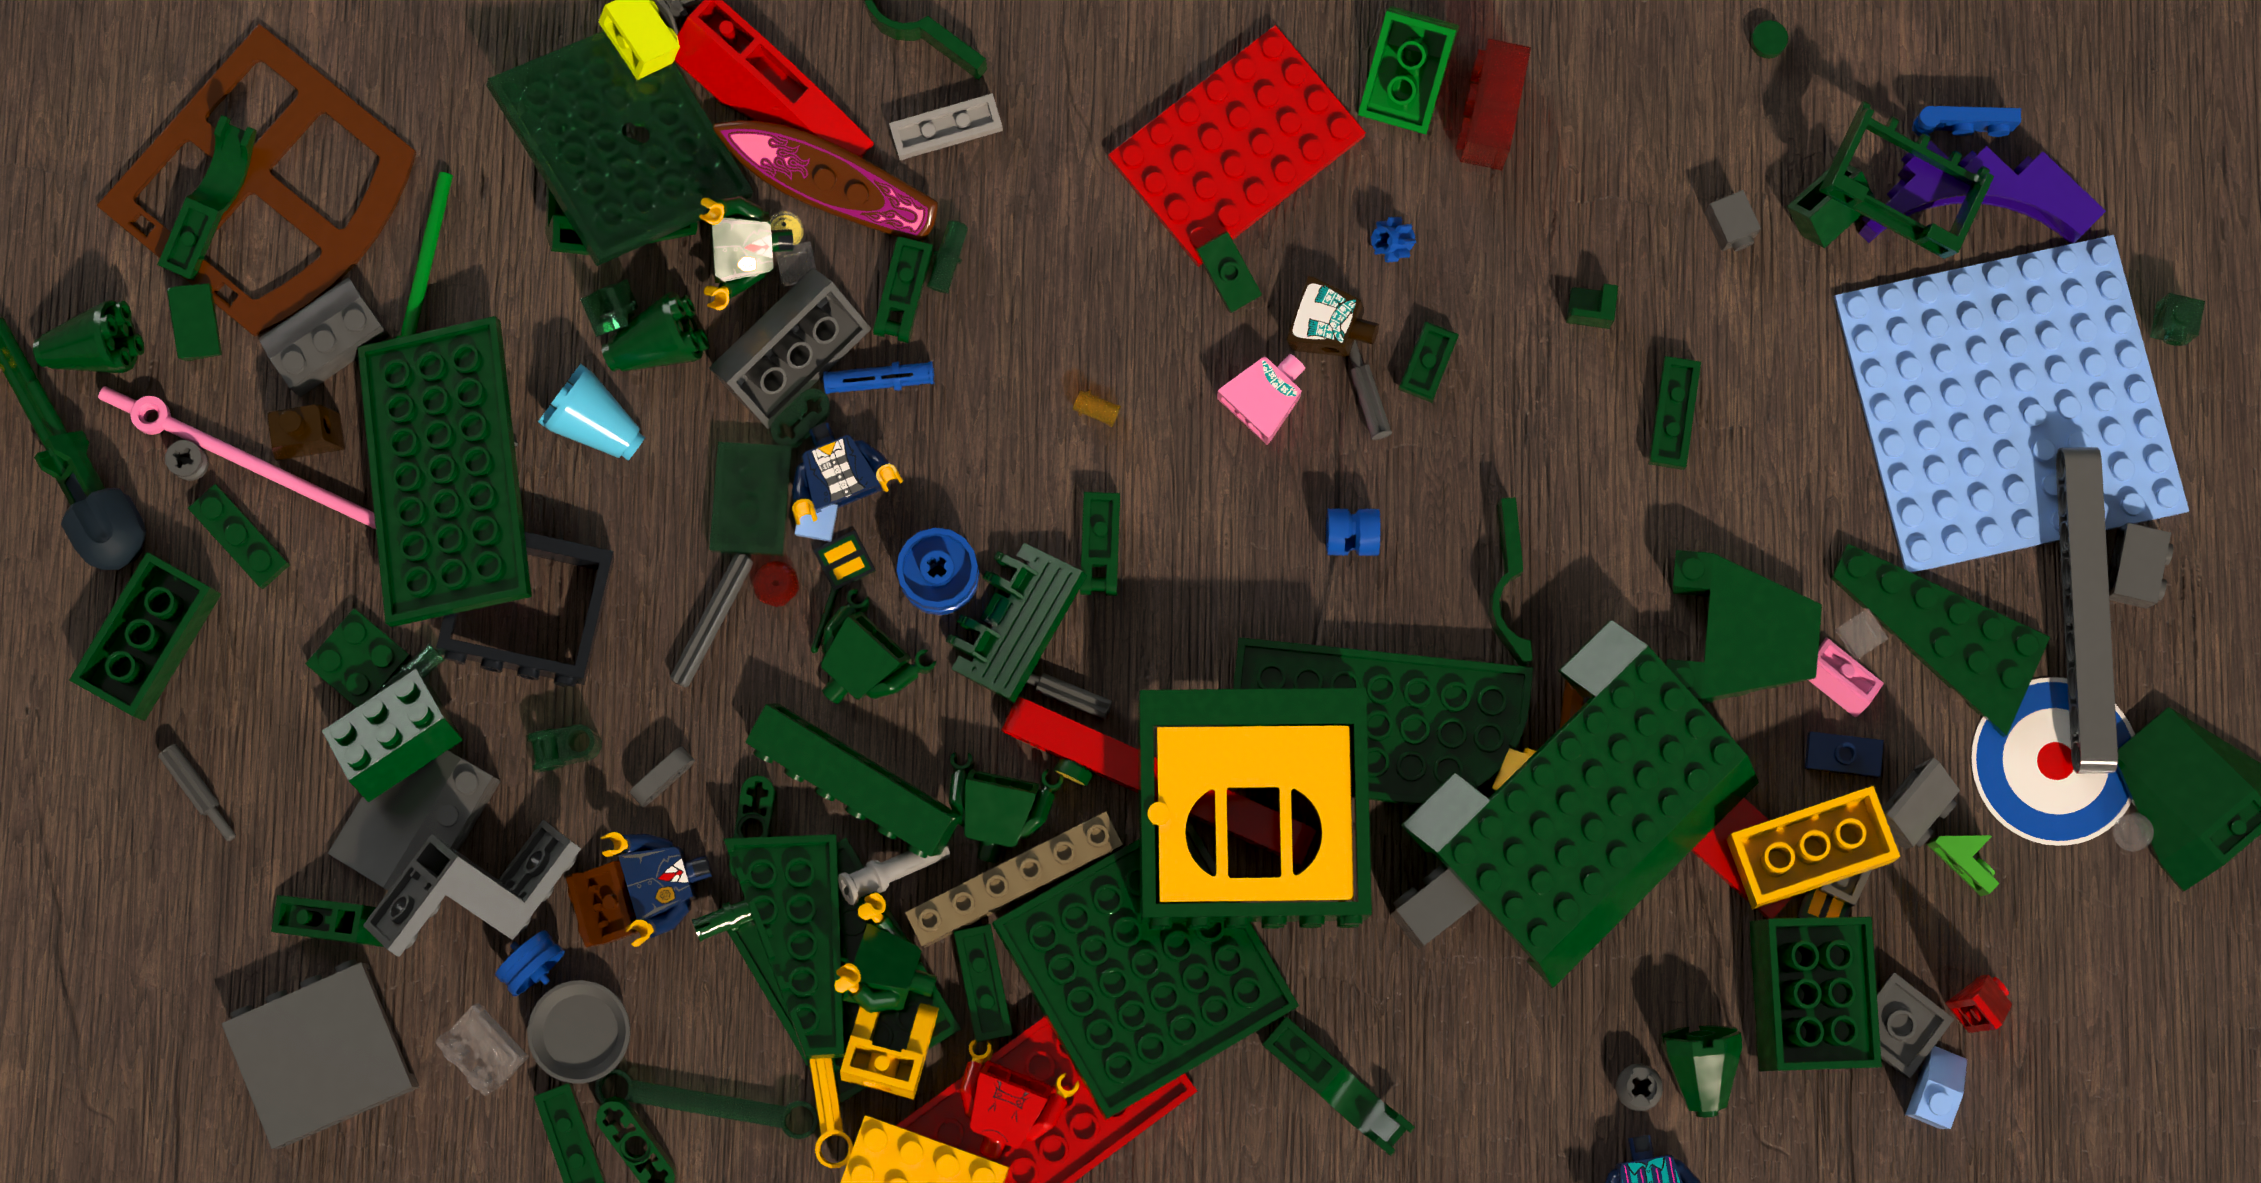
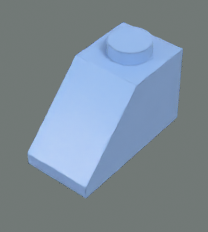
M1934 1046L1926 1056L1905 1115L1939 1129H1951L1964 1094L1967 1059Z

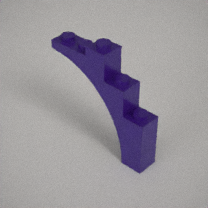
M1930 140L1926 148L1948 160V157ZM1987 146L1978 155L1972 150L1958 164V166L1973 174H1977L1981 166L1990 169L1989 174L1993 175L1994 178L1981 204L2006 208L2031 217L2057 232L2070 244L2075 243L2106 212L2043 151L2034 160L2028 155L2014 170L2007 166ZM1908 152L1901 159L1905 166L1897 174L1901 180L1887 193L1891 200L1886 205L1906 216H1910L1933 207L1962 204L1970 189V185ZM1864 216L1862 220L1866 225L1859 234L1870 243L1887 228Z

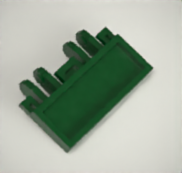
M1023 543L1016 556L1028 562V565L1000 551H997L994 556V560L999 565L1015 571L1010 582L989 571H986L982 577L983 580L994 587L1011 594L1009 598H1006L995 592L980 619L991 625L992 628L990 629L961 614L957 622L964 629L979 634L976 642L972 645L952 634H949L946 642L954 648L974 657L971 662L958 656L951 668L953 671L1014 703L1087 577L1082 570L1026 543Z

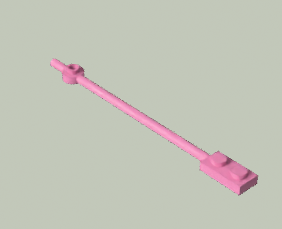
M104 386L99 392L98 398L130 413L133 424L145 434L154 435L166 430L376 529L374 512L172 418L168 406L157 397L145 396L136 401L107 386ZM158 412V418L154 422L147 421L149 413Z

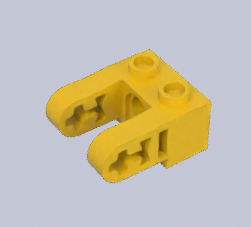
M920 1003L907 1049H902L901 1052L873 1045L872 1039L880 1012L869 1013L860 1006L840 1069L841 1080L914 1100L939 1008Z

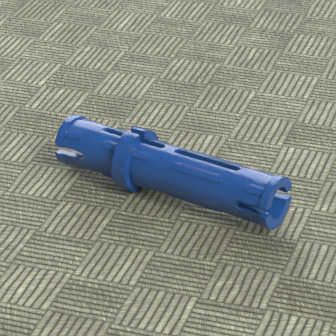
M897 361L892 362V366L823 372L825 394L893 387L895 391H900L903 386L935 384L932 361L900 365V362ZM913 373V376L883 379V376ZM875 377V380L845 383L846 379Z

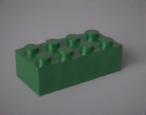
M146 552L69 681L129 715L145 721L220 598L221 593Z

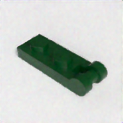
M897 237L873 335L885 337L888 334L898 337V341L910 342L933 252V244ZM891 311L904 313L901 323L889 320Z
M1084 492L1081 570L1087 577L1080 588V595H1091L1092 591L1106 592V596H1117L1120 493ZM1092 567H1107L1106 577H1092Z

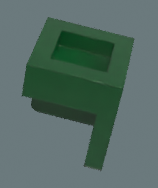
M1603 284L1601 290L1573 287L1569 296L1566 323L1610 329L1615 319L1618 285Z

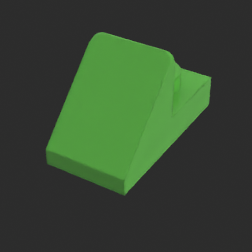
M1991 835L1939 836L1931 839L1926 844L1980 896L1990 894L2000 884L1993 877L1995 871L1980 858L1977 860L1973 858L1992 837Z

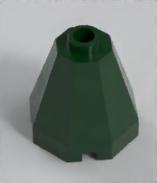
M1703 1025L1699 1026V1031L1689 1032V1027H1682L1662 1033V1050L1687 1109L1695 1111L1697 1117L1707 1118L1719 1115L1718 1111L1727 1108L1742 1051L1741 1032H1737L1736 1027Z

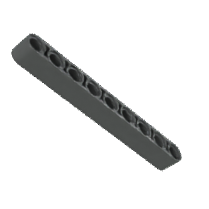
M2098 447L2059 448L2056 455V478L2072 766L2077 774L2114 773L2118 765L2102 458Z

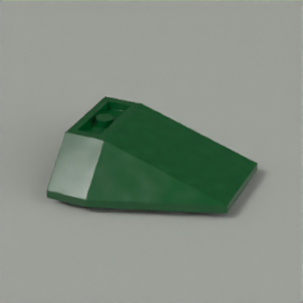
M2167 707L2118 748L2117 768L2157 863L2182 892L2224 866L2261 834V763L2172 708Z

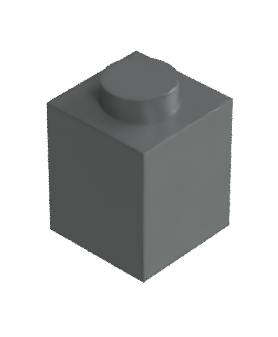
M1743 190L1710 203L1704 212L1722 251L1733 247L1736 252L1749 247L1754 243L1753 238L1761 230Z

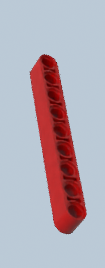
M1018 697L1015 703H1013L1001 729L1002 732L1058 758L1074 761L1089 769L1092 773L1139 794L1138 749L1024 698ZM1154 757V801L1158 802L1157 758ZM1227 789V833L1280 857V813ZM1210 790L1201 796L1192 807L1188 816L1215 828V792ZM1292 818L1293 863L1302 865L1317 831Z

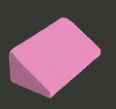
M1827 637L1819 645L1816 678L1809 681L1852 716L1858 717L1870 705L1884 683Z

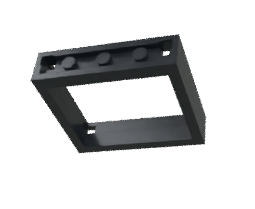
M525 532L527 555L598 570L575 666L454 640L452 637L458 613L444 616L436 648L439 654L444 655L443 659L454 661L455 664L465 665L466 660L481 663L480 668L492 672L501 673L503 668L516 670L517 676L529 680H539V676L553 678V683L562 687H575L576 684L585 685L613 568L614 551Z

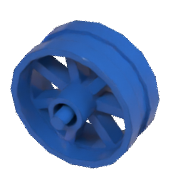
M543 930L520 946L516 941L510 945L514 951L501 964L495 976L500 982H504L507 985L508 991L513 996L523 993L539 981L544 985L550 981L546 975L562 958L565 950L552 940L553 937L548 931Z

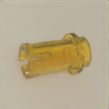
M1080 390L1072 410L1079 412L1078 416L1080 417L1084 414L1113 427L1121 406L1092 395V390H1088V392Z

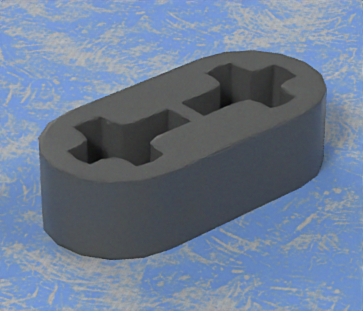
M683 746L677 748L631 789L630 794L641 807L648 805L693 765L695 759Z

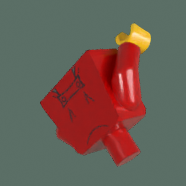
M975 1039L969 1044L972 1061L967 1062L960 1086V1095L964 1112L971 1118L970 1129L984 1135L979 1151L986 1157L999 1159L1005 1144L1013 1148H1020L1024 1140L1035 1141L1052 1129L1067 1105L1065 1099L1073 1096L1078 1090L1079 1081L1077 1080L1073 1090L1066 1091L1061 1086V1080H1063L1066 1073L1061 1074L1055 1083L1057 1092L1056 1094L1052 1093L1053 1086L990 1062L989 1060L993 1054L990 1043L987 1045L985 1054L976 1055L974 1050L977 1046V1040Z

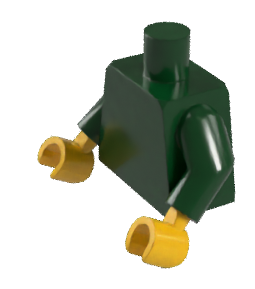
M872 893L866 896L864 899L866 903L859 906L858 915L864 920L872 919V923H867L854 963H847L836 970V974L841 977L835 981L836 991L844 992L843 1001L858 1003L869 1013L892 1009L902 1010L909 991L931 997L937 976L917 970L922 950L909 941L898 930L889 916L883 913L886 908V902L882 895Z

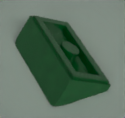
M211 284L167 288L178 358L184 361H193L222 355Z

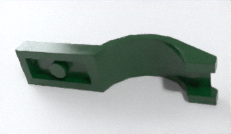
M862 0L871 22L881 33L893 39L903 41H915L922 38L977 80L987 71L985 57L929 16L917 22L901 23L890 20L881 14L873 0Z
M221 115L214 131L215 150L208 171L196 190L185 198L157 264L191 280H195L223 213L228 210L236 199L245 181L257 130L248 126L246 131L230 125L231 119Z
M1516 497L1501 498L1497 506L1504 576L1499 580L1490 596L1488 615L1493 631L1519 666H1528L1529 662L1533 661L1531 641L1520 638L1512 632L1505 624L1500 610V598L1504 587L1523 573Z
M1288 1017L1281 1022L1262 1044L1267 1051L1389 1156L1395 1153L1396 1150L1393 1146L1407 1130L1411 1134L1415 1129V1126L1371 1092L1344 1065Z

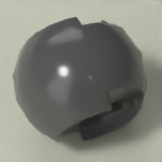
M1642 1063L1631 1064L1618 1075L1616 1081L1617 1096L1628 1109L1638 1112L1647 1111L1656 1106L1662 1097V1079L1658 1072L1649 1065ZM1634 1078L1637 1081L1645 1079L1648 1083L1644 1087L1647 1093L1645 1096L1642 1094H1632L1631 1091L1635 1087L1632 1082Z

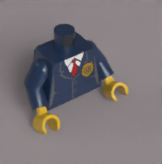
M611 832L600 838L601 840L610 839L614 844L613 850L602 852L605 857L621 852L624 853L618 855L637 918L625 929V932L635 929L641 935V938L631 943L634 947L640 946L649 937L652 938L675 929L691 910V902L697 899L693 882L712 877L711 867L706 855L686 861L682 848L679 846L675 847L669 839L650 834L622 836L618 832Z

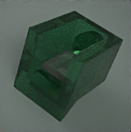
M627 279L598 289L580 299L596 337L627 326L628 319L634 316L633 310L638 308Z

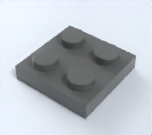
M1893 972L1877 991L1881 1059L1906 1078H1910L1954 1021V1018Z

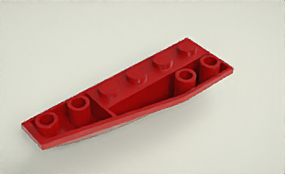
M703 0L687 17L677 35L680 48L674 62L720 103L755 121L782 124L806 131L860 157H863L874 145L873 141L809 78L723 0Z

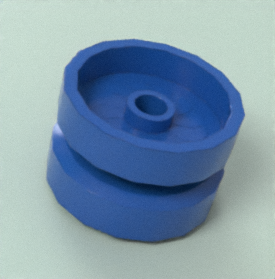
M935 527L920 531L908 539L899 553L896 568L904 595L914 607L928 614L945 615L957 612L970 602L978 588L980 573L974 550L964 537L949 529ZM940 567L945 570V575L942 577L938 574L932 577L934 569Z

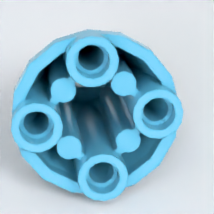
M580 364L568 380L570 383L567 382L538 423L551 432L614 457L620 458V456H623L629 461L646 437L639 433L640 428L595 374Z

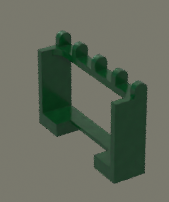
M1863 101L1851 122L1819 191L1943 259L1959 253L1994 178L1993 175L1989 174L1990 169L1981 166L1977 174L1967 171L1958 166L1962 156L1961 153L1954 150L1948 160L1926 148L1930 141V136L1923 133L1917 143L1895 131L1899 119L1892 116L1885 126L1872 118L1874 110L1870 109L1871 104ZM1866 129L1970 185V189L1950 231L1934 223L1925 226L1867 195L1868 187L1844 175Z

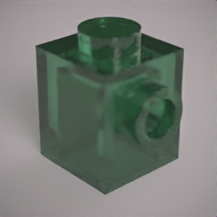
M2168 293L2156 303L2150 338L2163 340L2164 343L2173 346L2187 345L2199 336L2205 301Z

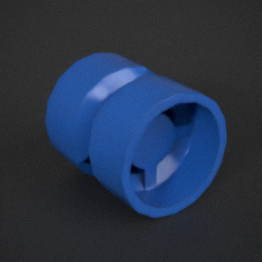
M1327 509V555L1348 556L1351 550H1355L1358 556H1379L1380 510L1358 509L1355 514H1351L1349 509Z

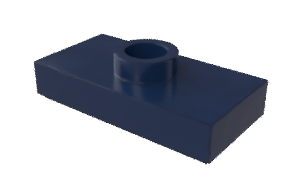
M1810 731L1807 735L1805 769L1879 778L1881 777L1884 740Z

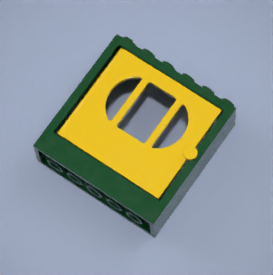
M1366 688L1139 691L1137 703L1140 923H1149V930H1169L1173 923H1186V929L1191 930L1209 929L1211 922H1224V929H1246L1249 922H1261L1263 929L1284 928L1287 922H1299V928H1321L1322 925H1325V921H1337V928H1356L1363 924V921L1372 915ZM1257 725H1326V726H1257ZM1349 725H1353L1357 902H1345L1347 900H1354ZM1153 726H1243L1157 727L1158 802L1155 803ZM1278 788L1281 876L1278 878H1230L1228 876L1227 789ZM1293 789L1302 793L1312 803L1318 813L1322 830L1321 844L1315 859L1299 875L1293 874L1291 790ZM1210 790L1215 792V876L1206 873L1192 858L1185 834L1187 818L1192 807L1201 796ZM1155 825H1158V834H1159V902H1245V901H1338V902L1178 903V904H1156Z

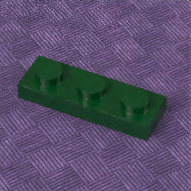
M1665 356L1663 359L1648 461L1649 465L1685 470L1687 467L1701 368L1700 361Z
M214 484L188 507L190 512L261 589H264L290 566L288 561L218 485Z
M991 924L955 931L954 935L975 1039L977 1042L1013 1035Z
M572 1083L534 1096L563 1182L606 1183Z

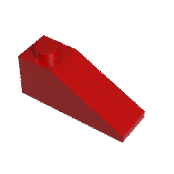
M1989 974L1977 977L1945 1003L1968 1033L1997 1030L2003 1025L2012 1006V1003L2006 997L2009 995L2008 989L1997 977L1991 978Z

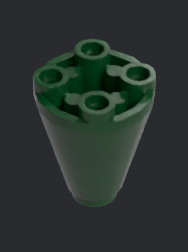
M671 291L608 339V343L602 345V354L608 367L613 372L619 369L624 372L694 362L701 359L703 351L709 349L710 345L705 332L701 328L698 329L693 318L696 310L688 295L680 297L677 293Z
M113 300L100 303L42 334L40 338L35 339L33 343V354L41 367L107 373H123L133 369L137 356L142 355L145 349L142 337L135 332L128 303L126 301L116 302Z

